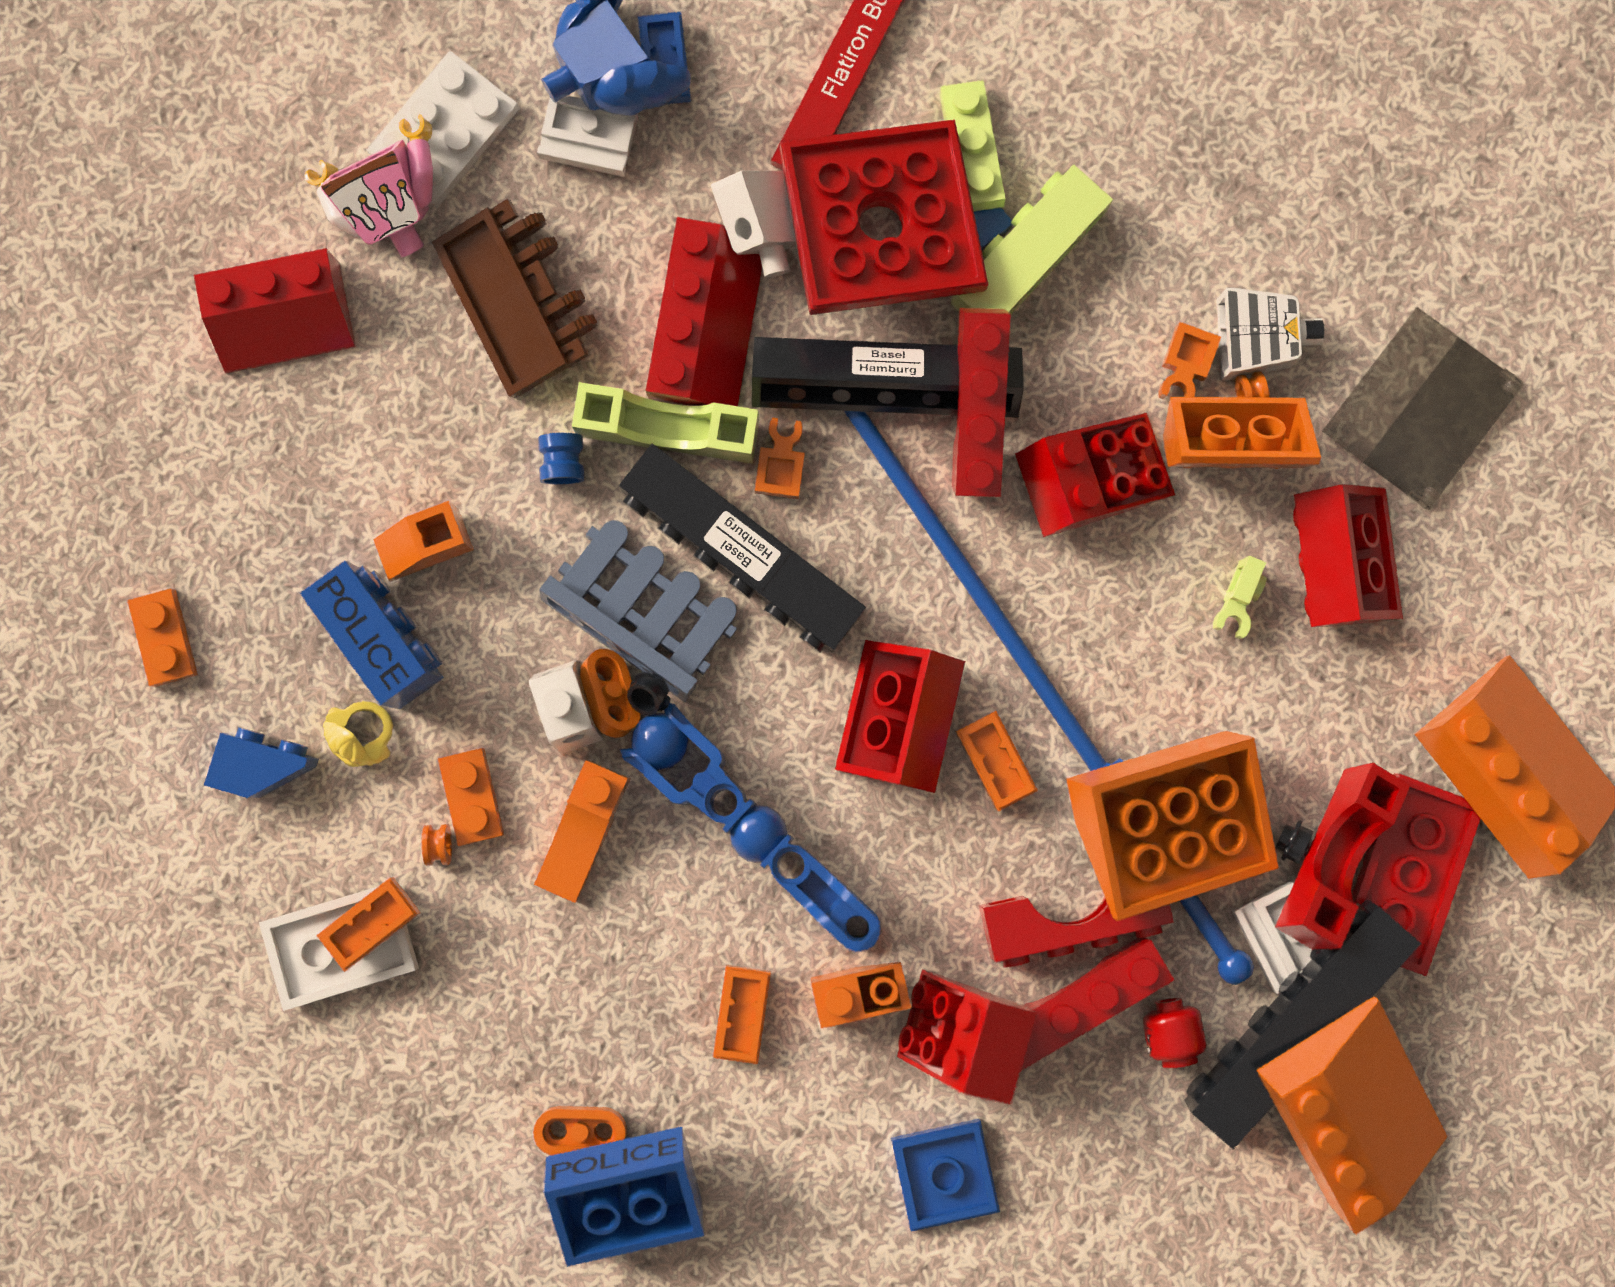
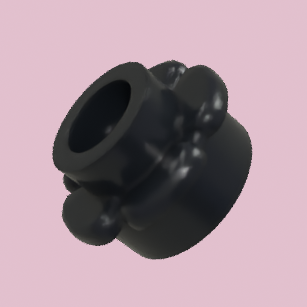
M648 672L638 673L635 676V680L630 683V688L627 692V698L632 708L640 714L648 716L654 715L658 710H665L671 700L667 695L669 688L664 679Z
M1297 821L1295 828L1288 824L1285 825L1275 849L1283 852L1281 860L1289 859L1297 864L1300 863L1314 832L1301 826L1303 821Z

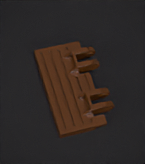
M506 199L491 209L487 207L432 241V244L508 396L516 398L589 356L580 337L598 326V322L594 314H589L577 318L561 329L558 328L555 320L578 308L585 302V296L581 290H574L545 307L542 306V303L558 294L541 261L559 249L558 243L554 236L546 237L520 251L517 244L547 225L546 219L542 212H535L504 230L503 226L519 217L511 200Z

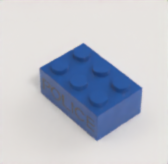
M345 560L300 592V595L379 705L402 709L444 678L437 669L442 665V661L427 642L422 644L413 636L411 632L416 629V625L401 606L396 608L387 600L385 596L391 591L376 571L370 572L364 565L358 567Z
M682 1126L546 1157L544 1195L567 1267L704 1236L702 1197Z

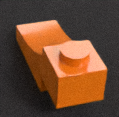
M585 760L567 800L568 803L534 885L573 903L578 901L631 778L593 761Z

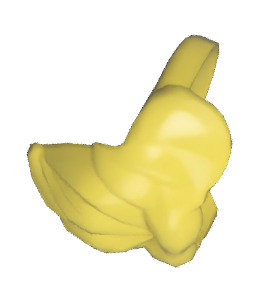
M362 701L353 703L344 710L337 707L329 710L323 724L324 736L332 753L346 765L351 767L372 766L390 757L387 744L392 736L393 723L391 716L383 707L373 702ZM360 711H371L382 720L383 732L377 739L363 747L356 736L345 727L353 714Z

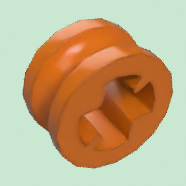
M1261 371L1253 372L1251 378H1247L1245 375L1236 377L1235 392L1237 397L1270 398L1268 384Z
M449 824L441 825L438 830L433 829L432 825H425L421 841L422 857L425 866L433 865L436 860L441 861L442 865H449L452 858V835Z

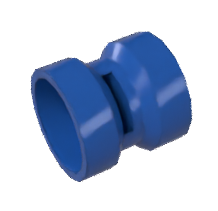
M549 433L538 437L539 451L543 454L544 464L539 468L541 483L559 485L576 484L585 481L584 467L579 463V454L583 451L582 435L576 433Z

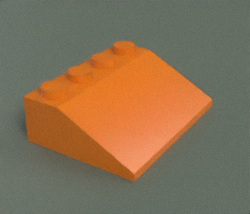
M1510 655L1499 661L1414 734L1528 879L1561 874L1592 845L1615 809V786Z
M1223 731L1066 778L1076 826L1113 919L1117 921L1279 868L1254 737Z
M1375 996L1257 1070L1327 1202L1355 1235L1390 1214L1398 1207L1448 1137L1380 1001Z

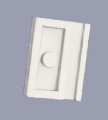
M566 96L556 103L550 98L541 133L542 139L537 150L538 157L547 161L625 177V167L631 151L638 113L632 116L616 115L602 109L596 111L589 110L581 98Z
M1291 881L1250 900L1249 903L1239 908L1232 909L1270 987L1276 994L1280 993V985L1291 973L1295 971L1301 973L1302 969L1312 960L1309 957L1312 949L1275 928L1294 882Z

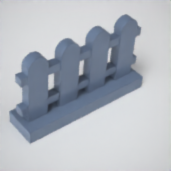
M617 520L609 521L603 525L600 531L592 526L586 533V538L591 541L573 566L564 562L558 569V573L564 576L560 582L551 575L539 589L541 601L607 648L619 654L641 672H648L663 678L667 683L669 692L683 702H686L697 685V679L693 677V674L698 671L704 676L711 665L704 659L722 635L731 639L737 631V628L731 624L736 615L734 602L729 598L719 597L709 607L703 605L695 599L700 588L699 578L694 573L688 571L679 573L672 582L659 573L663 567L664 556L661 550L655 546L642 548L636 556L623 548L627 542L628 531L622 522ZM615 558L627 566V568L608 592L596 584V582ZM652 584L664 593L644 618L634 611L632 607L648 586ZM587 593L600 602L597 608L584 600ZM686 609H688L700 619L684 641L680 643L668 635V633ZM623 619L637 628L633 634L620 625ZM659 645L673 654L670 660L656 651Z

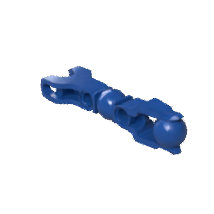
M670 703L664 710V713L647 715L639 721L632 732V748L620 749L623 760L643 773L671 802L685 806L691 803L712 820L726 824L722 830L729 834L732 847L738 856L748 862L761 863L760 865L764 869L770 866L771 873L776 881L844 947L851 951L862 952L875 945L881 929L876 913L806 849L791 844L794 838L788 834L785 821L777 811L768 806L757 805L752 799L747 801L742 789L723 769L726 763L723 752L693 726L675 704ZM689 738L710 758V763L704 772L697 773L694 776L692 786L681 792L658 770L672 768L681 761L687 751ZM721 791H732L737 798V807L730 815L721 816L714 809V799ZM789 852H796L801 855L805 864L804 871L795 879L785 877L779 867L781 858ZM853 916L863 917L869 923L868 934L863 937H853L847 931V921Z

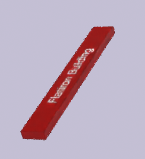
M853 0L781 141L835 135L905 0ZM779 143L771 159V165L783 171Z

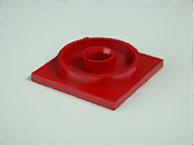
M955 119L780 141L779 150L809 315L970 294L987 290L988 280ZM873 207L889 208L900 218L902 232L897 238L887 237L881 241L872 239L862 231L860 217L865 211Z

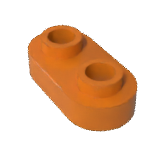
M609 649L595 650L582 663L580 668V678L595 726L603 734L613 738L624 737L639 723L641 714L632 708L627 698V692L632 682L629 670L624 659L616 652ZM597 673L601 674L605 681L601 680ZM609 713L613 714L616 717L617 721L613 719Z
M554 1106L545 1110L537 1119L533 1135L541 1151L548 1155H556L623 1140L627 1135V1125L623 1116L612 1108ZM557 1121L562 1122L567 1129L566 1135L562 1137L553 1135L551 1124ZM600 1123L609 1124L612 1128V1135L608 1138L600 1137L596 1132V1126Z

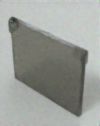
M1416 307L1323 428L1322 432L1407 494L1408 497L1421 507L1430 510L1512 399L1522 389L1524 383L1506 368L1503 369L1427 313Z

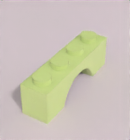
M579 382L572 428L576 434H580L583 438L647 448L654 444L660 450L753 464L760 420L758 409L718 403L702 406L671 404L647 399L632 394L625 389Z

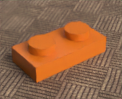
M170 588L127 600L149 686L157 687L198 675L177 591Z
M479 748L438 758L457 845L463 846L503 836L504 831L485 749Z

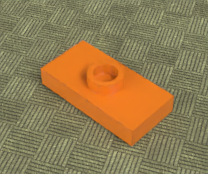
M997 711L955 731L997 812L1038 791Z
M390 877L316 936L342 970L346 972L421 914V912L396 879Z
M726 965L713 1058L758 1064L771 971Z

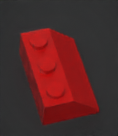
M327 248L194 275L201 317L225 373L356 347L340 263Z
M1340 484L1294 494L1295 508L1293 510V520L1299 531L1301 547L1299 566L1305 578L1307 595L1305 596L1304 606L1310 618L1311 627H1334L1403 619L1386 488Z
M865 640L835 770L935 793L966 661L931 649Z

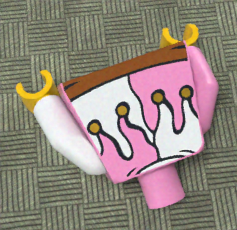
M421 114L418 115L420 127L414 133H412L411 125L405 118L399 123L401 133L410 140L407 146L402 139L340 171L335 165L320 160L319 163L323 169L321 178L317 172L310 169L305 173V180L309 184L319 187L317 195L331 224L355 238H361L368 245L389 236L401 257L408 256L424 246L413 224L423 219L429 210L428 205L432 201L433 165L428 143L432 136V126Z

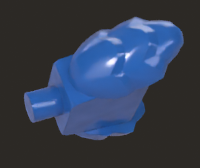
M576 0L575 3L567 5L563 10L556 29V39L552 44L561 68L543 77L541 81L554 103L576 91L589 110L596 111L602 109L616 115L632 116L644 109L662 107L688 90L691 84V73L687 68L678 65L664 64L656 60L649 61L648 56L617 14L623 0Z

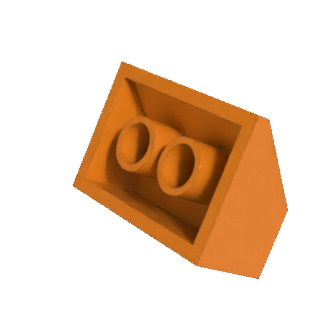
M1170 397L1163 433L1168 467L1280 469L1305 468L1320 464L1321 454L1305 398Z

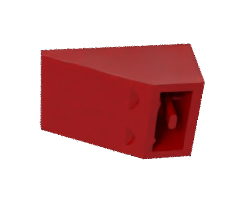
M1147 412L1047 436L1015 453L1043 537L1073 530L1175 496Z
M922 969L919 981L915 984L912 991V1006L906 1026L902 1029L899 1036L897 1057L964 1095L1011 1105L1037 1012L1011 1000Z

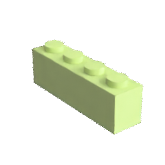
M1074 164L1064 175L1057 171L1040 190L1044 195L1034 207L1027 203L1011 221V224L1014 226L1013 230L1005 238L998 234L983 250L982 255L985 258L984 265L988 280L987 290L984 292L955 295L952 297L950 304L959 312L960 308L1005 309L1012 315L1105 215L1113 199Z

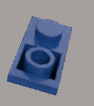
M238 727L236 734L220 733L204 786L245 798H261L316 768L319 759L306 755L307 746L281 740L279 747L263 742L265 734Z

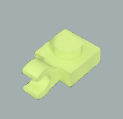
M1252 556L1239 561L1223 602L1225 603L1221 611L1214 618L1213 629L1221 630L1225 625L1226 619L1233 617L1238 622L1235 638L1242 639L1247 636L1251 629V619L1246 612V605L1250 604L1251 600L1256 602L1263 592L1267 577L1263 576L1262 572L1267 562Z

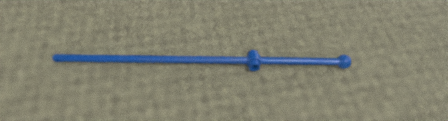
M844 411L1089 770L1093 771L1123 762L1119 758L1110 764L1103 759L867 413ZM1197 895L1180 900L1184 909L1219 958L1217 969L1220 977L1231 985L1240 984L1248 979L1254 970L1251 957L1244 951L1235 950Z

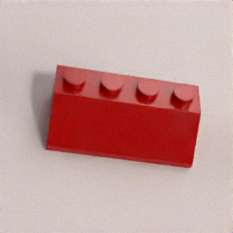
M677 217L645 390L648 399L690 406H702L712 403L738 406L762 273L760 254L738 255L735 253L726 228L722 224Z

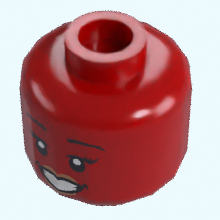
M1168 998L1156 1001V1010L1150 1011L1143 1018L1149 1056L1154 1060L1161 1061L1163 1068H1180L1198 1063L1197 1056L1204 1053L1207 1049L1200 1010L1193 1006H1184L1182 998Z

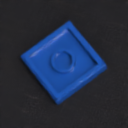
M980 1119L891 1138L911 1232L1000 1212Z

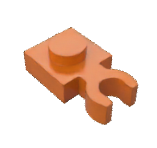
M1179 322L1162 367L1172 370L1173 374L1167 377L1161 384L1158 392L1159 398L1164 400L1171 386L1180 387L1184 393L1183 397H1194L1196 389L1192 379L1203 382L1207 378L1221 336Z
M773 417L769 424V436L774 443V448H760L755 494L799 499L805 453L795 452L793 447L802 438L801 421H795L793 434L783 437L777 431L778 418Z

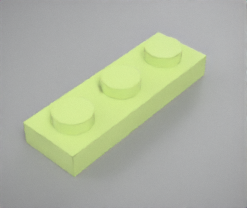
M984 80L941 86L940 99L944 121L954 119L956 121L973 210L980 211L1004 207L1006 198Z

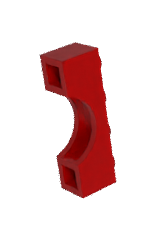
M960 308L958 335L959 401L952 465V488L956 496L1001 497L1011 313L1005 309Z
M1374 762L1344 769L1275 928L1312 950L1342 947L1359 907L1355 904L1351 895L1355 871L1370 845L1384 831L1394 825L1411 786L1410 784Z
M1024 896L979 905L990 958L994 962L1002 961L1005 968L1029 963V955L1044 951L1047 952L1048 958L1068 955L1075 952L1073 945L1091 941L1092 948L1113 945L1119 942L1117 935L1134 931L1136 938L1163 933L1162 925L1174 923L1170 904L1117 921L1113 919L1105 897L1091 914L1072 922H1057L1045 918L1034 908L1029 899Z
M1146 937L1136 938L1102 958L1092 970L1068 986L1042 999L1022 1005L1036 1011L1037 1015L1021 1071L1175 981L1153 942Z

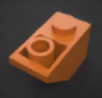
M449 501L409 515L373 539L390 582L474 550L459 509Z
M901 962L860 966L811 977V986L821 1029L911 1008Z

